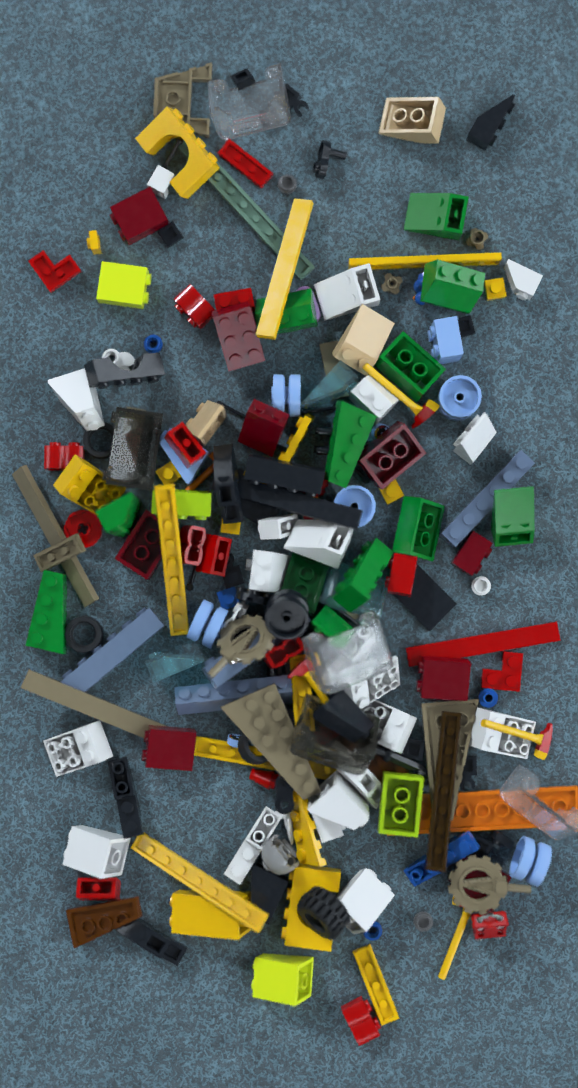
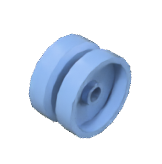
M273 374L271 404H273L274 408L285 412V405H289L288 414H290V417H300V374H291L289 376V386H285V376L283 374Z
M463 375L453 376L445 381L438 391L436 399L437 404L440 405L438 410L449 420H465L472 416L480 406L481 390L476 381L470 377ZM457 395L461 397V401L457 400Z
M350 485L347 488H343L337 493L333 502L348 507L352 503L358 505L357 509L363 511L359 527L365 526L375 513L376 503L374 497L368 489L362 486Z
M204 599L192 621L186 638L196 642L204 632L202 645L212 649L216 639L220 636L219 632L224 627L229 611L219 607L214 615L211 616L214 605Z
M522 836L516 845L511 859L510 877L520 881L525 878L528 884L538 887L544 880L549 868L552 854L551 846L542 842L535 845L534 839Z

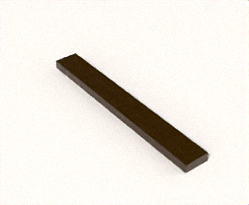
M441 712L425 870L446 872L462 713Z

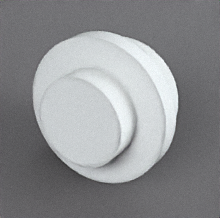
M480 576L472 581L471 588L477 595H486L491 589V583L486 577Z

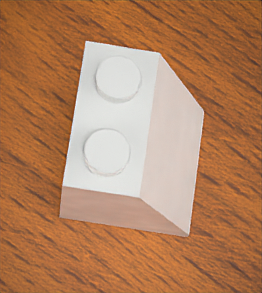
M85 368L48 380L49 385L60 402L86 431L97 430L99 427L105 426L96 387H89Z
M370 375L360 381L351 391L349 400L358 408L377 416L375 424H378L400 401Z
M254 550L249 589L273 593L280 591L292 556Z
M337 770L319 785L320 793L309 797L307 810L310 813L352 830L357 829L359 826L363 827L369 820V803Z
M84 825L72 826L68 835L67 848L64 852L63 865L100 879L122 875L131 838L124 839L121 834Z
M367 868L360 870L336 895L349 912L350 922L345 927L353 934L367 932L395 896L391 892V888L386 883L380 882L376 878V873Z

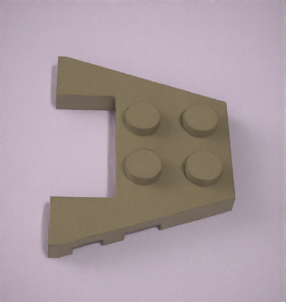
M207 63L199 68L193 67L185 72H175L155 78L154 118L167 106L172 109L176 108L183 115L182 120L185 124L188 123L192 126L195 134L209 138L210 118H191L192 82L212 83V63Z

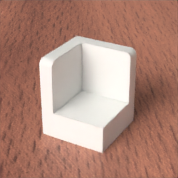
M158 165L147 186L151 187L154 194L166 199L169 194V182L174 178V173Z

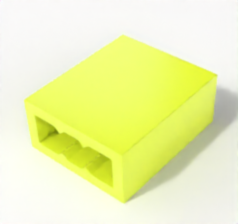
M102 261L96 299L102 304L144 309V304H148L149 293L146 290L147 285H151L152 275L149 274L147 267Z

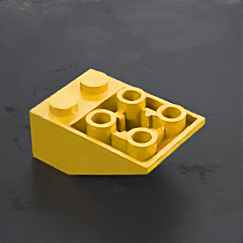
M76 454L53 484L62 496L97 515L96 510L119 499L126 490L121 484Z

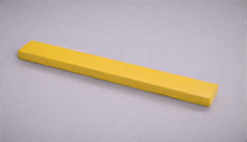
M294 199L256 331L257 338L276 340L311 215L312 200Z
M502 252L349 258L348 270L370 263L372 270L424 268L426 263L437 259L459 266L498 265L502 260Z
M174 484L155 485L170 636L187 635L189 620Z
M196 736L194 756L277 771L269 761L258 765L247 763L241 757L238 748L228 745L227 741ZM249 745L251 752L255 756H263L255 746ZM306 756L315 778L326 780L336 771V768L328 760Z
M145 832L144 835L136 837L131 846L132 850L255 932H260L269 916L268 913Z

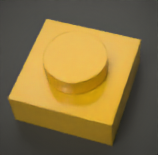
M97 230L89 231V238H87L88 249H91L94 255L101 254L100 238Z
M504 278L484 281L486 300L506 297Z
M171 461L155 471L164 485L173 484L182 478Z
M396 479L384 489L378 488L387 505L404 497Z
M222 519L220 533L240 535L241 522L223 524Z

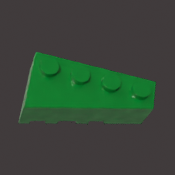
M336 401V412L333 419V430L330 437V448L324 480L347 488L377 416L344 401Z
M377 537L371 542L366 541L361 547L362 553L358 554L352 561L353 567H350L344 573V581L339 582L334 589L336 593L332 599L349 613L370 599L371 595L369 593L377 586L375 583L381 578L383 574L381 571L387 566L394 553Z
M49 570L43 571L26 646L67 654L65 638L67 618L66 574Z

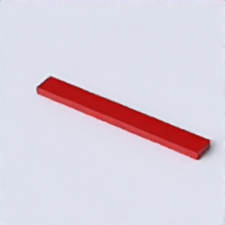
M550 622L406 647L405 649L408 666L411 667L417 666L418 662L422 661V656L463 658L561 640L557 622Z

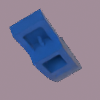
M470 831L449 839L446 868L479 850L480 845ZM427 853L403 870L414 887L441 873L439 871L425 870Z

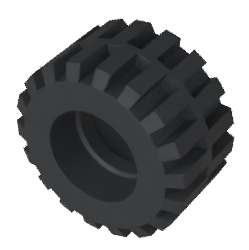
M320 886L312 887L297 905L298 912L304 922L318 935L329 940H334L350 922V915L344 904L333 893Z

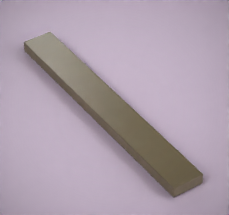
M27 465L21 466L12 476L49 544L52 546L66 539V536ZM77 556L61 563L84 608L97 601L99 597Z
M28 669L21 685L22 689L144 738V732L148 730L149 725L167 726L31 669Z

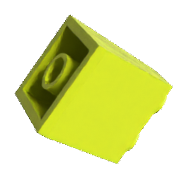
M267 953L255 957L253 961L254 979L251 984L253 990L252 997L296 1006L311 997L314 957Z

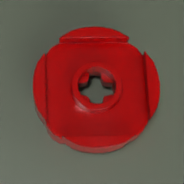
M77 510L68 516L64 525V535L66 538L78 533L84 547L89 548L98 543L102 537L103 525L99 517L87 510ZM81 524L88 526L86 534L83 532L79 533L78 530L81 528Z

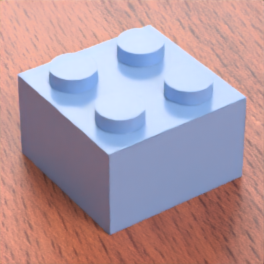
M457 316L435 319L430 326V330L427 332L429 342L433 343L431 356L440 364L458 362L464 353Z

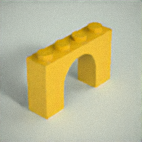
M167 106L135 139L146 153L153 156L167 142L174 138L181 137L186 142L189 150L187 164L169 183L180 197L188 199L220 167L216 163L218 161L217 158L205 149L206 144L193 134L195 131L188 123L185 124L182 120L183 115L176 108L172 109Z
M299 864L296 869L289 873V880H292V886L287 888L286 900L290 901L289 907H285L284 919H287V925L282 927L281 939H285L284 946L331 952L332 940L326 939L314 932L299 915L297 905L300 898L314 886H320L328 891L339 893L340 869Z

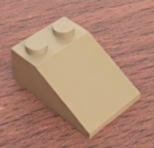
M439 97L386 98L379 134L417 143H439L446 107Z
M361 304L333 350V356L368 376V373L362 369L366 363L372 367L374 366L395 323Z
M209 400L205 404L202 402L196 410L197 415L195 418H190L186 423V427L204 447L227 417L222 405Z

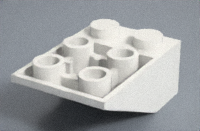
M370 263L351 268L314 284L324 321L357 312L361 304L371 308L378 306L380 303V296Z
M483 413L481 416L477 415L453 444L455 446L453 452L470 465L497 433L486 413Z
M297 519L284 545V549L338 569L350 544L354 529L321 520Z
M392 656L352 663L337 672L339 691L344 690L360 709L366 707L400 685L398 657Z
M378 700L362 708V712L374 724L369 730L371 734L367 739L402 754L417 718Z
M477 707L469 745L489 752L527 759L532 741L482 727L481 721L486 719L530 733H534L536 722Z
M100 720L43 741L56 777L113 757Z

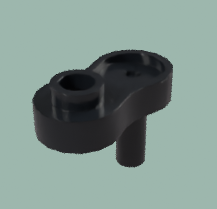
M322 140L318 150L317 162L315 161L313 166L315 177L319 179L325 178L328 170L329 156L345 160L347 152L332 149L331 142Z
M279 775L274 783L276 789L274 806L277 812L285 815L289 814L294 808V789ZM283 802H288L286 808L281 807Z

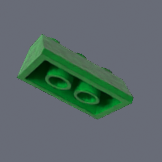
M438 259L426 263L424 266L420 302L469 314L483 293L485 273Z
M312 288L288 293L277 334L317 327L318 323ZM266 298L256 299L255 318L257 328Z
M404 331L379 356L374 364L375 367L416 403L446 370L444 366Z
M404 496L392 551L394 553L416 556L423 560L434 561L445 506L424 498Z

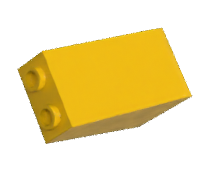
M179 889L172 893L170 898L172 915L169 920L171 933L239 940L251 929L194 890ZM234 891L251 902V891Z

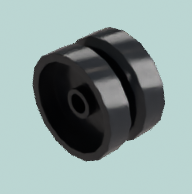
M283 589L275 592L269 598L266 605L265 625L267 630L274 637L281 640H292L302 635L308 626L309 605L306 598L301 593L292 589Z

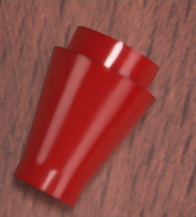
M253 768L249 779L268 790H275L274 783L279 775L275 774L274 771Z

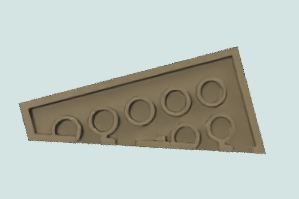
M275 683L220 707L303 800L321 792Z
M479 699L421 703L431 808L441 712L462 713L451 820H453L458 791Z

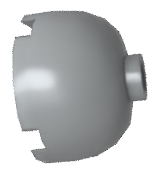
M274 834L268 839L261 851L263 867L277 875L288 874L299 866V861L296 863L295 860L297 857L296 852L286 839L281 841L278 838L280 835Z

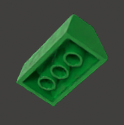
M130 492L95 512L107 533L123 538L131 534V529L135 527L142 501Z

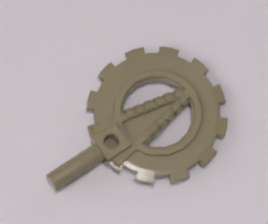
M249 614L241 615V618L234 619V621L231 620L226 628L223 627L219 632L221 637L217 639V647H221L219 652L222 658L207 672L210 678L213 679L228 663L230 665L233 663L237 664V662H242L243 665L251 664V661L256 659L259 661L265 657L264 654L267 651H271L274 645L272 639H275V637L267 630L262 616L255 615V617H250ZM248 629L246 630V632H243V634L239 635V637L233 640V637L236 633H238L241 630ZM259 633L260 639L257 645L248 649Z
M469 855L465 861L460 859L455 864L457 866L454 871L451 870L448 877L451 879L448 891L449 894L453 893V902L456 906L459 907L461 905L465 908L464 912L472 914V911L479 912V915L487 914L486 910L491 908L495 910L500 905L498 903L500 899L505 898L507 891L531 893V885L508 883L506 875L502 876L500 872L502 870L501 866L497 862L495 864L490 861L491 858L484 855L483 858ZM476 870L483 871L489 875L481 878L464 879L468 873ZM463 887L485 893L487 896L480 899L471 898L465 893Z

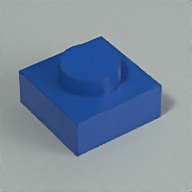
M235 586L217 592L220 605L226 610L235 607L240 602L239 599L235 598Z

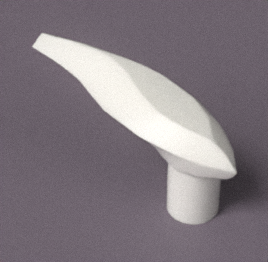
M275 811L282 816L281 819H284V826L287 830L290 844L293 845V825L290 813L284 815Z

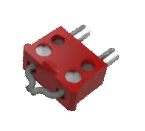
M489 911L487 914L479 915L477 913L471 915L474 938L477 942H479V939L481 942L484 938L494 937L497 940L499 937L500 940L501 937L506 936V929L509 926L506 911Z

